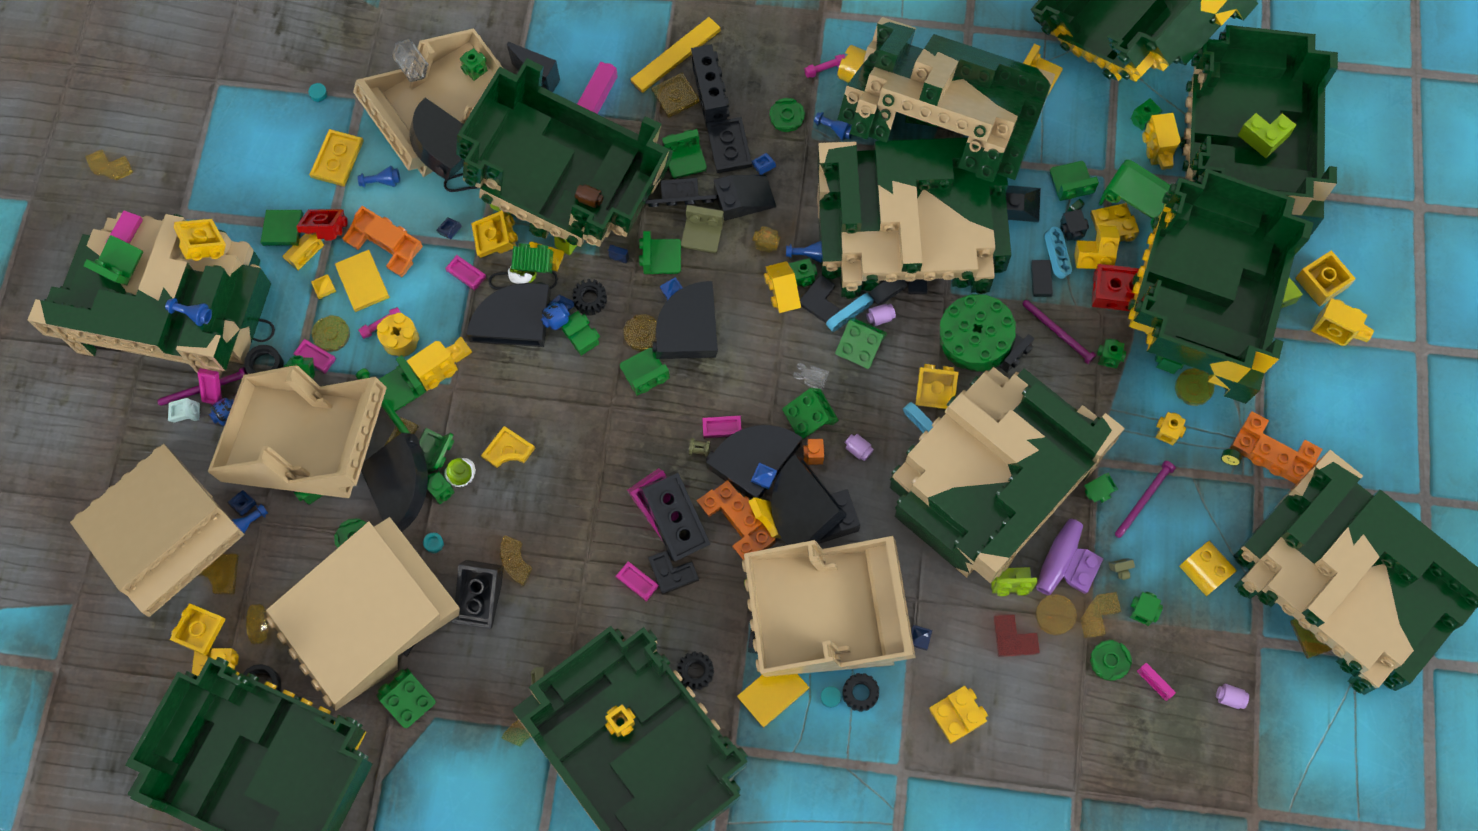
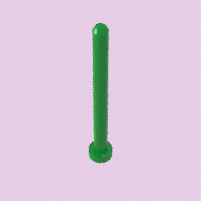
M363 368L356 373V378L358 380L370 378V373L366 368ZM383 398L381 407L401 433H410L387 400Z

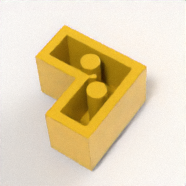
M1098 225L1095 241L1077 240L1074 253L1076 268L1096 269L1098 264L1115 266L1120 241L1117 226Z
M788 262L765 266L767 272L764 273L765 282L768 284L770 291L773 290L774 295L771 297L773 308L776 307L779 313L801 308L795 273Z

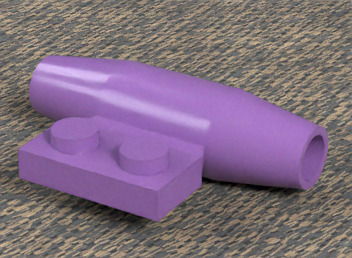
M1068 519L1054 539L1038 578L1036 589L1039 592L1051 595L1062 578H1064L1071 587L1084 594L1088 593L1103 558L1088 549H1077L1083 529V524L1079 521Z

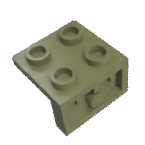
M687 205L686 224L681 247L717 253L724 223V211Z

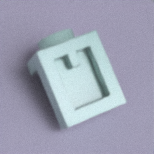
M184 398L169 403L168 421L175 423L185 419L199 420V402Z

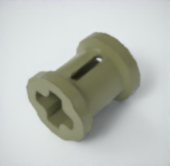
M691 438L689 455L699 454L707 458L710 452L711 441H696L694 438Z

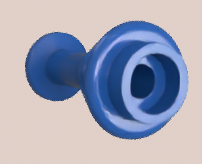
M824 112L816 114L814 122L817 126L822 123L831 127L842 141L845 138H851L852 134H849L851 124L828 119L823 116Z
M389 166L377 175L364 177V174L361 173V175H358V184L365 188L368 183L379 182L395 187L396 183H400L399 170Z
M821 241L805 248H792L790 244V246H786V257L791 259L792 255H805L821 263Z
M173 298L169 299L165 305V309L172 314L175 311L184 313L197 326L208 324L212 317V310L205 303L185 306L178 304L177 299Z
M262 504L256 505L257 510L248 516L232 519L244 534L250 523L260 516L266 518L268 511Z

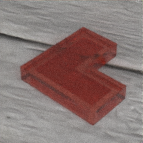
M1015 615L994 616L998 657L1040 653L1037 633L1017 634Z

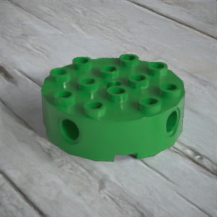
M971 294L957 299L946 308L940 321V345L945 357L955 366L962 369L985 372L993 367L996 368L1010 355L1015 344L1016 322L1010 309L999 299L988 295Z

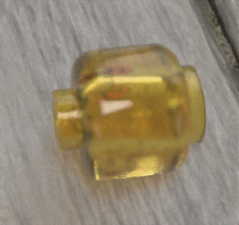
M763 226L759 231L755 230L752 241L755 242L756 249L771 253L773 250H777L781 236H778L777 230Z

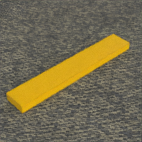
M708 17L630 79L631 83L644 93L691 55V48L703 46L721 31V27Z

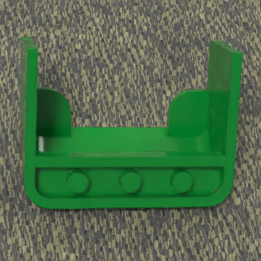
M1125 160L1104 190L1099 205L1102 206L1106 200L1111 203H1118L1122 199L1152 219V226L1154 218L1159 217L1163 211L1164 203H1162L1164 194L1168 192L1170 185L1134 161Z

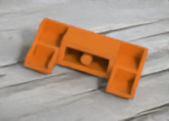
M361 206L355 213L350 228L342 238L344 242L357 250L368 239L392 254L393 256L386 267L400 277H403L413 265V258L423 247L421 241L409 235L403 227H396L387 217L382 218L364 206Z
M1251 411L1229 449L1238 451L1242 456L1250 459L1253 464L1265 467L1273 475L1281 476L1297 484L1315 465L1322 448L1304 440L1298 451L1293 450L1265 435L1263 431L1269 420Z
M728 480L714 491L713 489L697 500L698 505L702 507L708 517L721 510L739 533L742 539L735 543L732 548L739 554L742 560H745L744 553L765 550L776 543L775 538L771 537L764 524L755 518L749 504V498L747 496L743 497L741 493H738Z

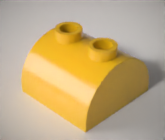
M1210 540L1179 566L1205 596H1208L1237 571Z

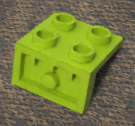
M1030 567L1007 568L999 578L996 577L992 581V593H997L998 596H1008L1012 592H1017V595L1021 596L1028 595L1034 589L1037 578H1031Z

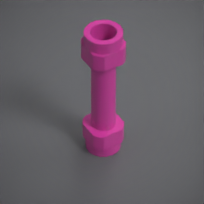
M839 54L835 56V59L816 66L811 64L804 68L807 78H812L816 76V73L835 66L839 68L842 58L845 59L846 56Z
M398 307L389 310L390 314L369 326L365 324L358 329L363 339L372 336L371 333L377 330V325L384 318L392 314L401 313Z

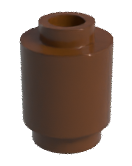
M580 184L575 193V199H578V202L593 208L601 206L604 199L601 190L586 184L584 186Z

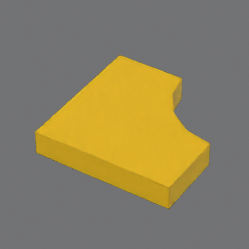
M503 426L481 457L496 468L507 461L525 463L535 450V446Z
M759 498L749 500L755 518L764 524L771 537L780 539L781 536L776 529L772 517L771 502Z

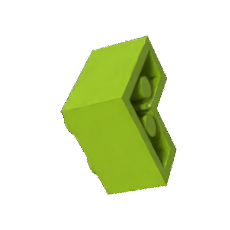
M1255 113L1244 123L1238 136L1267 158L1290 137L1296 124L1283 113L1271 124Z

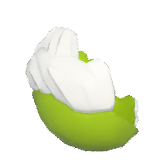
M511 266L508 269L509 279L515 284L532 283L537 275L536 272L513 270Z
M467 458L453 459L448 463L444 476L452 486L464 487L474 479L475 465Z

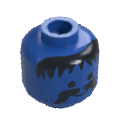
M553 302L542 310L543 318H541V321L546 328L551 327L553 330H558L568 323L570 313L563 303Z
M223 398L211 405L212 413L209 416L214 424L219 423L221 426H225L234 402L233 399Z

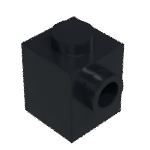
M1082 210L1063 213L1060 229L1063 235H1065L1066 240L1077 241L1085 237L1089 229V223L1086 218L1084 219Z

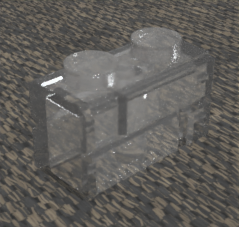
M411 39L397 41L392 57L410 82L424 79L429 66L425 58Z

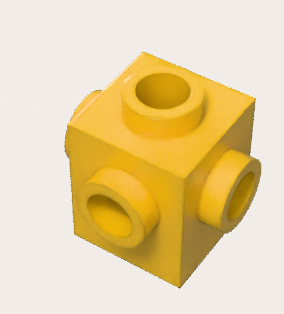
M1167 412L1165 417H1160L1156 427L1159 429L1155 438L1173 446L1179 437H1183L1186 431V427H1184L1186 419H1183L1177 413Z
M623 704L619 707L616 705L607 712L608 715L605 716L607 723L605 726L611 735L615 733L617 737L620 735L624 737L634 730L632 728L635 725L633 719L636 717L629 707L625 709ZM619 719L624 720V724L621 726L616 724Z

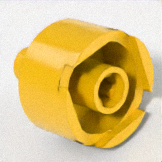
M850 45L845 53L848 55L845 59L842 58L837 73L839 79L848 83L862 66L866 50L854 45Z
M403 313L389 315L377 325L378 339L388 354L405 357L413 353L417 348L419 333L412 320Z

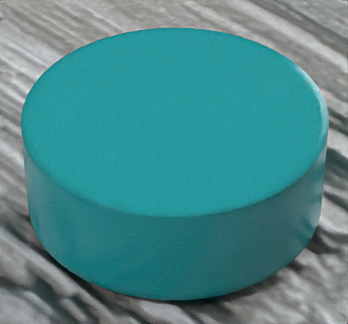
M321 83L311 85L308 90L311 99L316 102L323 101L328 94L325 86Z
M429 533L423 540V546L428 552L437 553L443 548L444 541L438 533Z
M829 686L823 689L821 693L823 705L833 708L840 703L841 693L836 687Z

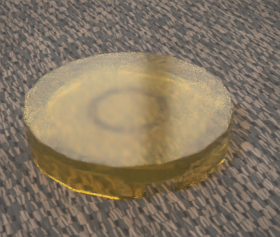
M646 314L636 315L630 321L628 320L623 329L627 345L638 351L652 348V341H655L657 321L652 316Z
M330 315L319 319L314 324L311 334L316 346L326 352H334L347 344L350 337V329L345 320L339 316Z
M1192 368L1185 370L1179 375L1175 382V391L1179 399L1185 401L1184 403L1191 406H1199L1210 400L1214 393L1215 385L1208 382L1209 374Z
M1057 594L1049 595L1042 599L1037 606L1035 614L1041 629L1053 635H1061L1068 632L1075 624L1077 617L1076 609L1072 602L1066 597Z
M261 604L250 605L246 615L247 635L250 642L254 645L262 644V641H265L268 634V621L264 619L263 615L266 614V610Z

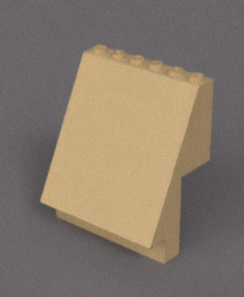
M473 28L419 41L412 67L356 80L353 93L408 171L418 169L422 176L425 177L433 171L418 158L411 145L409 135L413 115L418 104L426 97L464 124L499 66H502ZM473 48L485 56L488 70L475 81L469 75H465L460 68L462 66L460 57Z
M297 365L243 375L208 472L220 482L350 498L353 486L357 485L387 387L376 377L320 387Z
M165 444L154 449L149 457L141 460L137 467L131 472L124 474L118 483L110 486L106 493L100 498L93 500L88 508L79 512L70 522L118 590L127 595L136 607L148 617L154 614L245 535L212 499L213 496Z
M389 517L374 527L370 522H367L266 610L267 618L265 620L271 629L275 627L280 642L288 645L290 648L288 652L294 660H299L301 663L299 667L304 675L309 674L312 678L311 684L316 691L320 690L324 695L322 699L328 707L332 706L336 711L397 671L398 655L459 616L460 608Z
M893 536L822 549L815 540L744 553L745 560H742V567L744 572L747 573L745 588L750 594V599L747 600L748 609L750 612L752 611L753 619H750L752 631H755L756 638L753 639V647L755 652H758L756 668L764 677L892 666L895 661L916 658L897 545Z

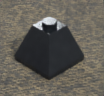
M1008 185L1006 191L1008 220L1039 222L1041 188Z

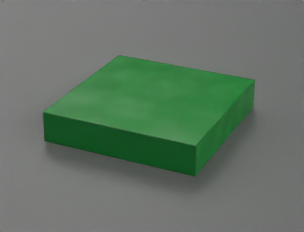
M266 210L261 244L263 246H299L300 233H298L296 226L304 215L302 210Z

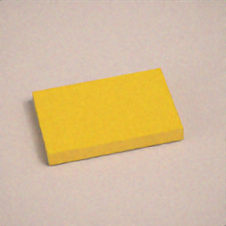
M329 129L309 174L310 177L344 187L364 142L363 138Z
M370 250L335 263L355 312L390 298Z
M798 674L768 677L761 675L743 690L737 698L764 728L809 690L810 687Z

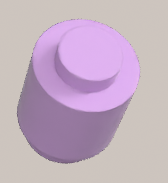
M886 303L868 309L869 313L866 314L869 324H873L874 327L896 318L892 304L887 305Z
M851 434L845 441L847 445L845 449L859 460L866 461L874 451L871 444L859 434L855 436Z
M1223 684L1222 687H1218L1216 698H1218V702L1236 709H1245L1249 701V693H1246L1243 689Z

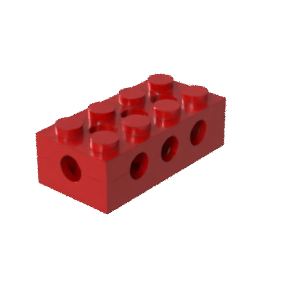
M1098 264L1093 276L1091 307L1130 311L1128 310V305L1131 298L1134 299L1135 293H1132L1134 288L1132 280L1135 273L1138 274L1139 268Z

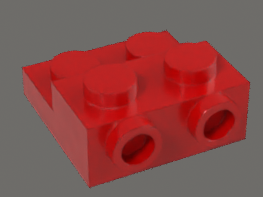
M308 209L296 227L298 233H316L317 239L331 241L336 239L337 236L342 235V228L347 227L348 219L344 215L343 209Z

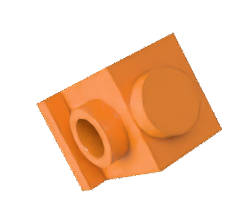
M808 439L807 445L803 446L804 461L807 465L823 464V439Z

